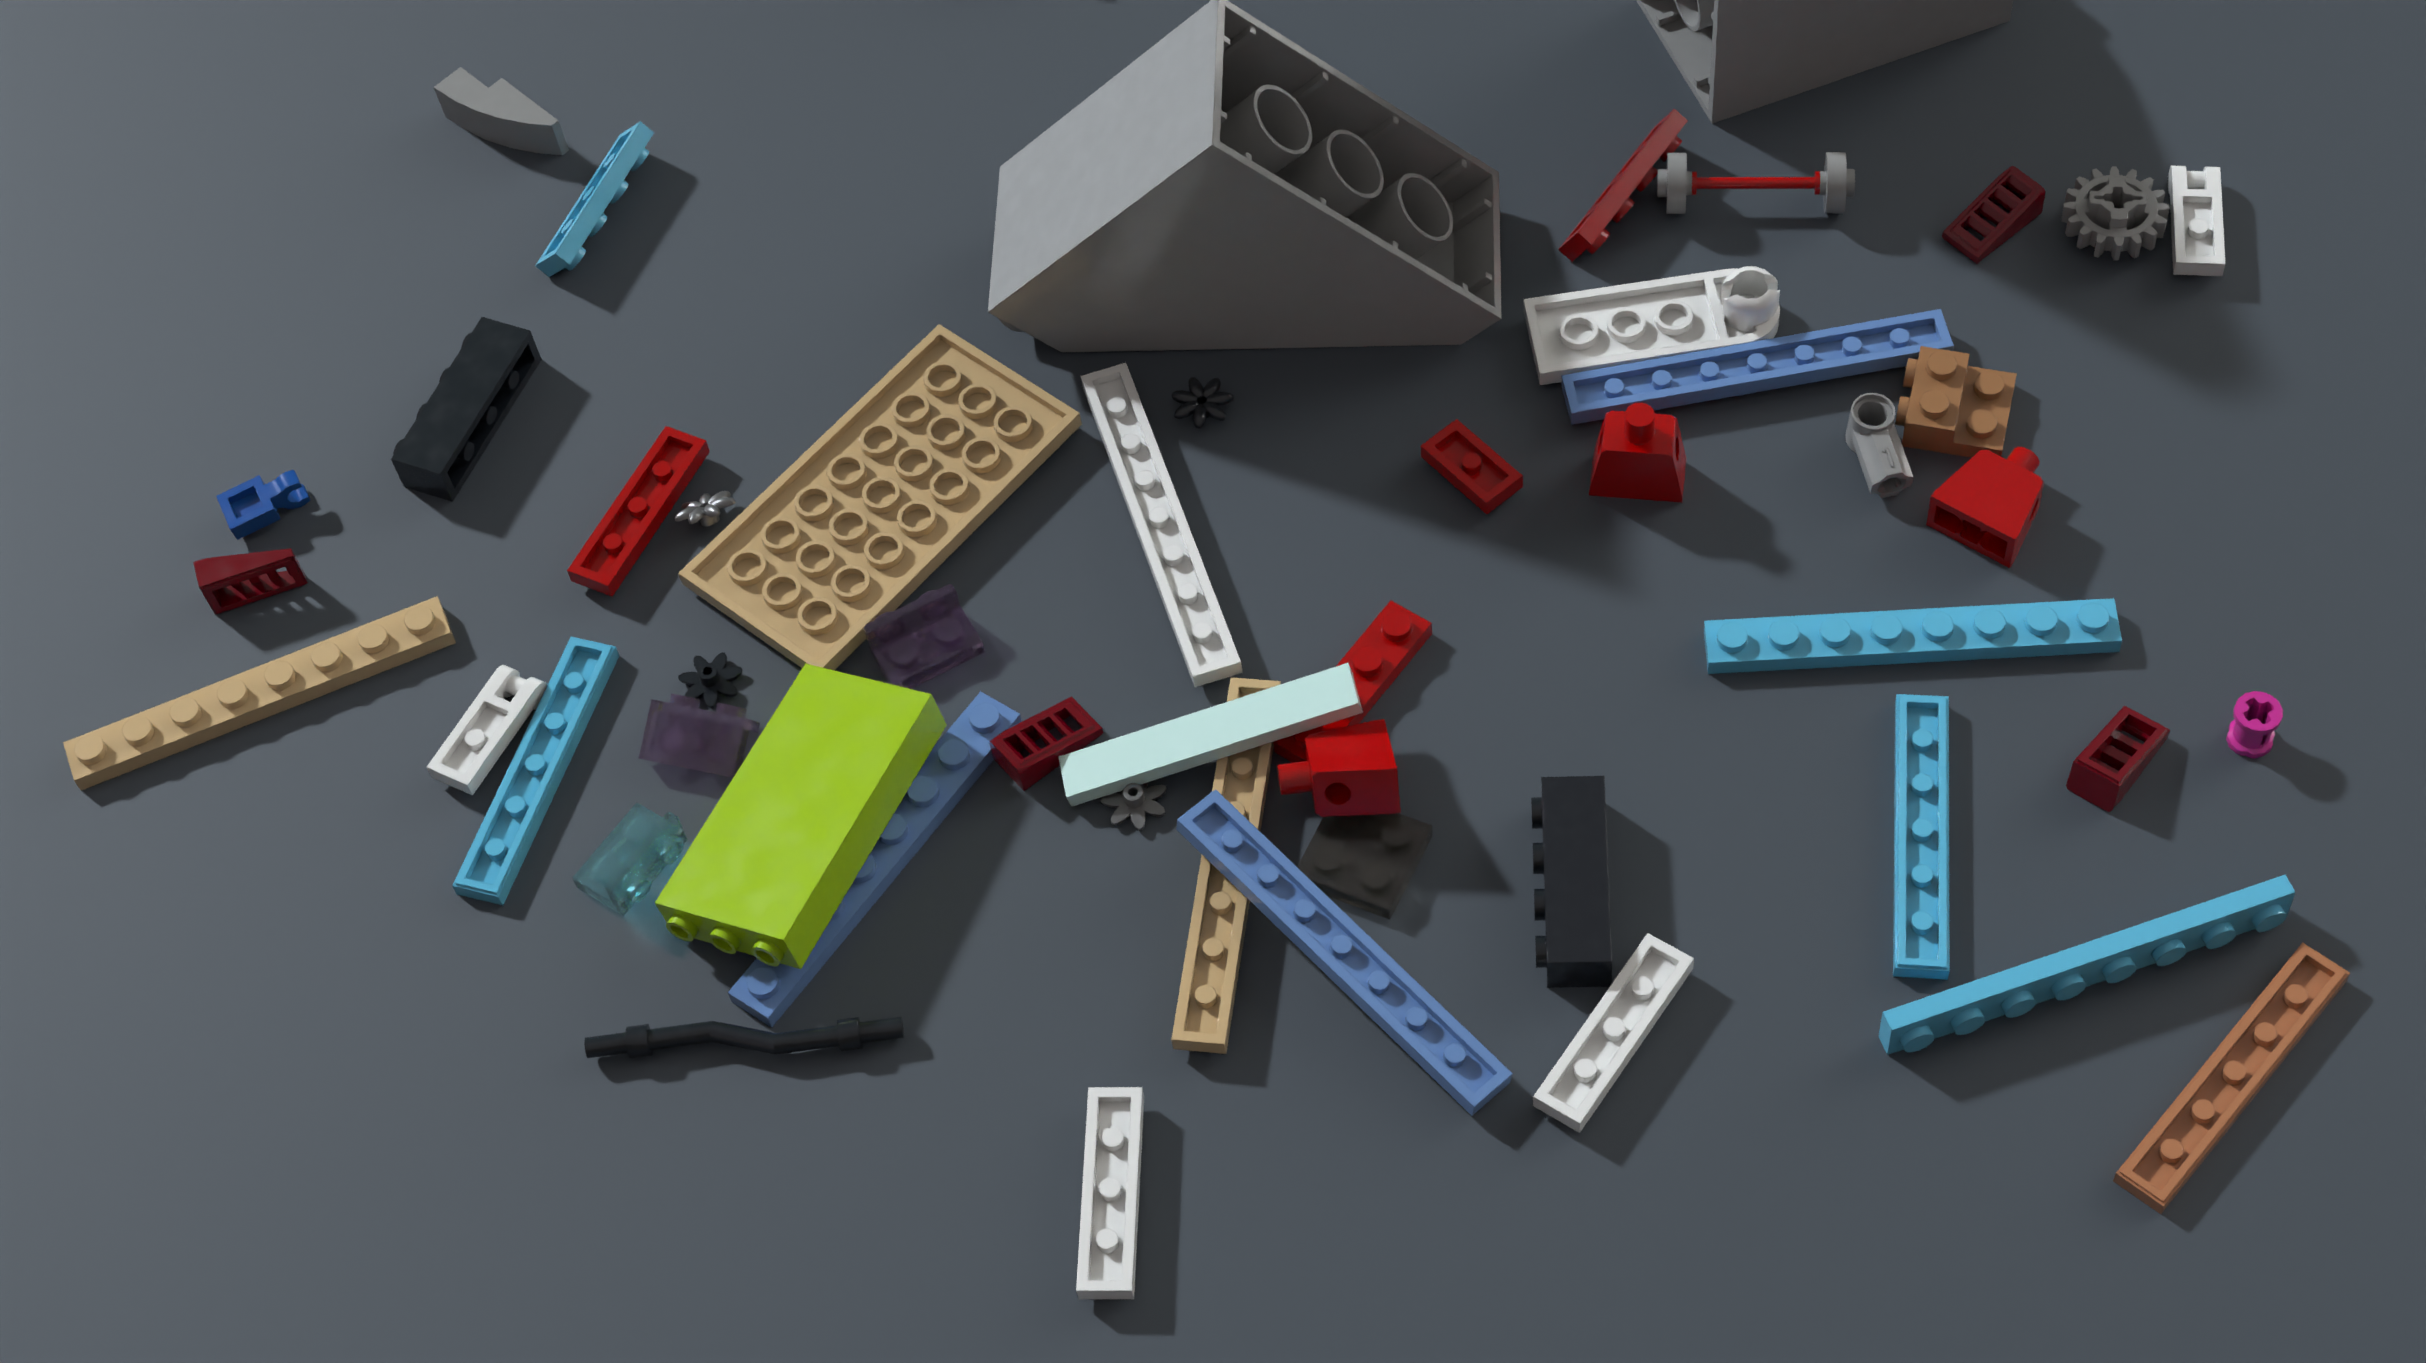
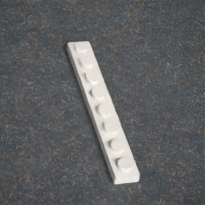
M1122 363L1082 375L1083 390L1194 687L1243 673L1241 660L1127 364Z

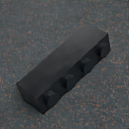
M481 317L472 333H469L463 340L461 350L451 366L443 371L439 384L428 402L420 407L416 420L405 438L401 439L395 446L391 461L404 487L451 502L454 501L542 360L530 330Z
M1605 776L1541 777L1542 797H1531L1532 829H1542L1543 843H1533V874H1544V889H1534L1535 921H1545L1546 933L1545 936H1535L1536 968H1547V988L1610 987L1612 984V942Z

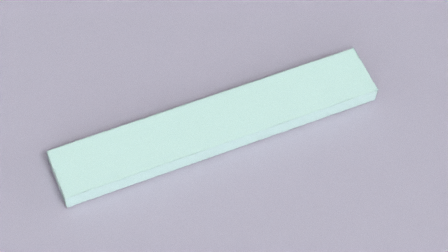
M1349 663L1059 756L1066 798L1071 806H1076L1122 791L1131 783L1141 785L1363 713Z

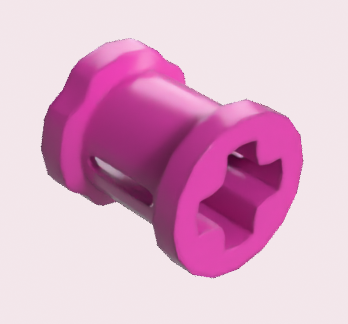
M2260 691L2245 693L2238 698L2234 706V720L2229 725L2226 741L2230 749L2236 754L2255 759L2263 757L2271 751L2275 737L2274 731L2282 721L2283 709L2279 701L2270 694Z

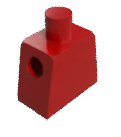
M1646 403L1631 404L1626 411L1607 412L1593 452L1589 496L1682 503L1687 458L1677 418L1667 414H1655L1654 409Z
M2025 447L2014 448L2007 459L1989 450L1978 451L1933 492L1930 497L1926 525L2010 568L2017 557L2040 506L2044 481L2039 475L2034 473L2040 464L2038 457L2034 452Z
M1385 719L1310 734L1305 738L1307 761L1277 765L1281 796L1311 792L1315 812L1321 817L1401 813L1397 766Z

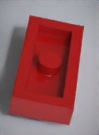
M1455 419L1421 445V457L1486 514L1523 488V475L1458 419Z

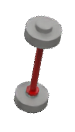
M1826 152L1824 171H1815L1814 177H1697V171H1687V153H1667V169H1658L1657 197H1666V214H1685L1686 195H1696L1697 189H1814V195H1823L1825 214H1844L1846 197H1854L1855 169H1847L1845 152Z

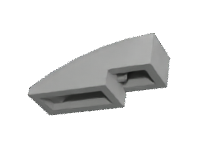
M460 67L434 86L445 117L468 132L485 140L528 152L564 155L569 151L559 121L503 78L488 88Z

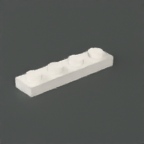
M1647 933L1534 1094L1533 1106L1580 1133L1693 970L1694 958Z
M1088 1087L1076 1283L1078 1299H1134L1144 1093L1142 1087Z

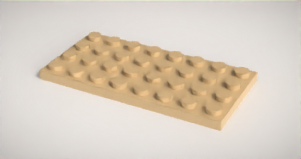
M938 324L678 573L684 586L801 668L806 663L835 670L1082 425L1080 413Z

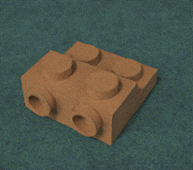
M1921 346L1918 359L1908 358L1903 387L1912 388L1911 396H1900L1895 425L1904 427L1902 446L1971 458L1980 450H1989L2002 456L2017 373L1968 366L1970 355L1968 353Z

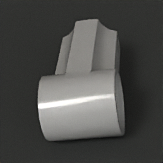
M1865 393L1857 397L1851 406L1845 434L1846 443L1857 454L1870 494H1877L1881 498L1895 496L1913 483V474L1894 424L1895 406L1884 395ZM1864 423H1870L1876 426H1869Z

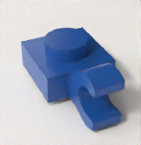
M295 470L284 472L267 484L258 475L216 496L228 526L237 540L280 520L278 508L295 509L304 506L311 500L305 486L300 483Z

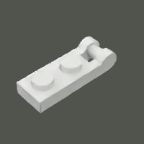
M2171 165L2168 175V193L2170 194L2173 275L2223 276L2225 246L2220 167L2205 166L2203 171H2187L2186 166Z
M506 665L498 667L426 768L431 777L473 795L533 709L536 710L548 684L535 677L524 679L520 677L518 670ZM514 696L511 702L504 699L505 697Z

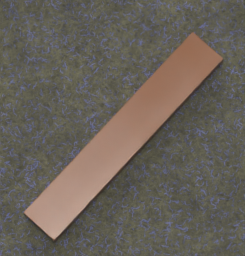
M2302 942L2119 1168L2113 1182L2159 1214H2162L2344 986L2350 972Z

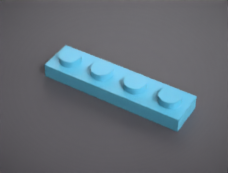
M641 121L618 136L535 266L548 277L564 268L570 271L581 261L586 253V249L582 245L588 236L593 237L606 222L607 216L603 212L608 204H614L626 191L628 183L624 179L630 170L632 172L635 171L647 158L649 151L645 147L654 132Z

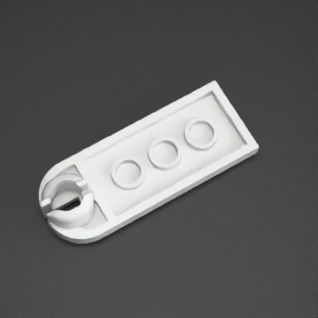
M1746 266L1739 269H1722L1523 299L1524 315L1539 384L1545 385L1562 382V375L1774 338L1778 330L1780 316V290H1777L1778 281L1776 277L1765 269Z

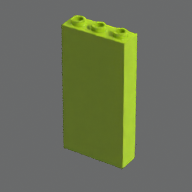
M805 663L655 901V905L667 922L666 928L674 936L684 941L691 942L695 938L712 943L716 948L725 953L735 954L736 951L753 955L761 962L776 967L781 963L801 969L947 725L932 694Z

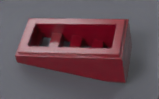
M2010 166L1943 231L1942 238L1978 264L2042 213L2046 191L2040 184L2018 168ZM2002 205L2004 208L2010 211V213H2006L1998 206ZM1986 217L1997 226L1993 227L1982 218ZM1971 227L1982 235L1984 239L1980 241L1967 230Z
M291 548L211 557L193 562L199 588L215 615L308 583L306 575ZM283 567L287 569V571L277 572V569Z
M1071 696L1003 731L990 740L989 744L993 759L1025 791L1060 766L1059 756L1083 749L1103 734V728ZM1072 716L1082 728L1074 732L1064 720ZM1055 727L1064 738L1057 741L1049 731ZM1041 738L1047 746L1040 749L1034 742ZM1026 749L1031 755L1024 758L1020 752Z
M2124 705L2073 761L2066 784L2067 789L2107 812L2112 811L2167 740L2170 729ZM2123 730L2133 735L2134 737L2144 741L2145 743L2141 744L2133 740L2132 738L2122 734L2121 731Z

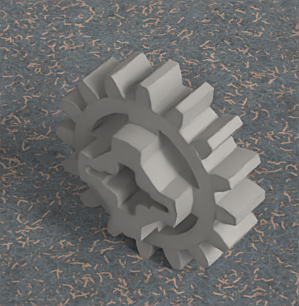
M2112 166L2109 175L2105 176L2097 168L2093 169L2090 181L2079 176L2076 178L2075 188H2068L2066 191L2061 222L2067 223L2065 234L2067 237L2079 235L2076 246L2079 249L2085 248L2088 245L2093 246L2094 257L2098 258L2104 251H2110L2113 260H2119L2121 252L2127 251L2133 258L2139 257L2141 246L2152 250L2155 247L2156 239L2163 238L2170 209L2169 204L2163 203L2165 197L2164 190L2151 191L2154 179L2149 177L2140 182L2136 180L2137 170L2131 169L2126 176L2119 175L2117 166Z

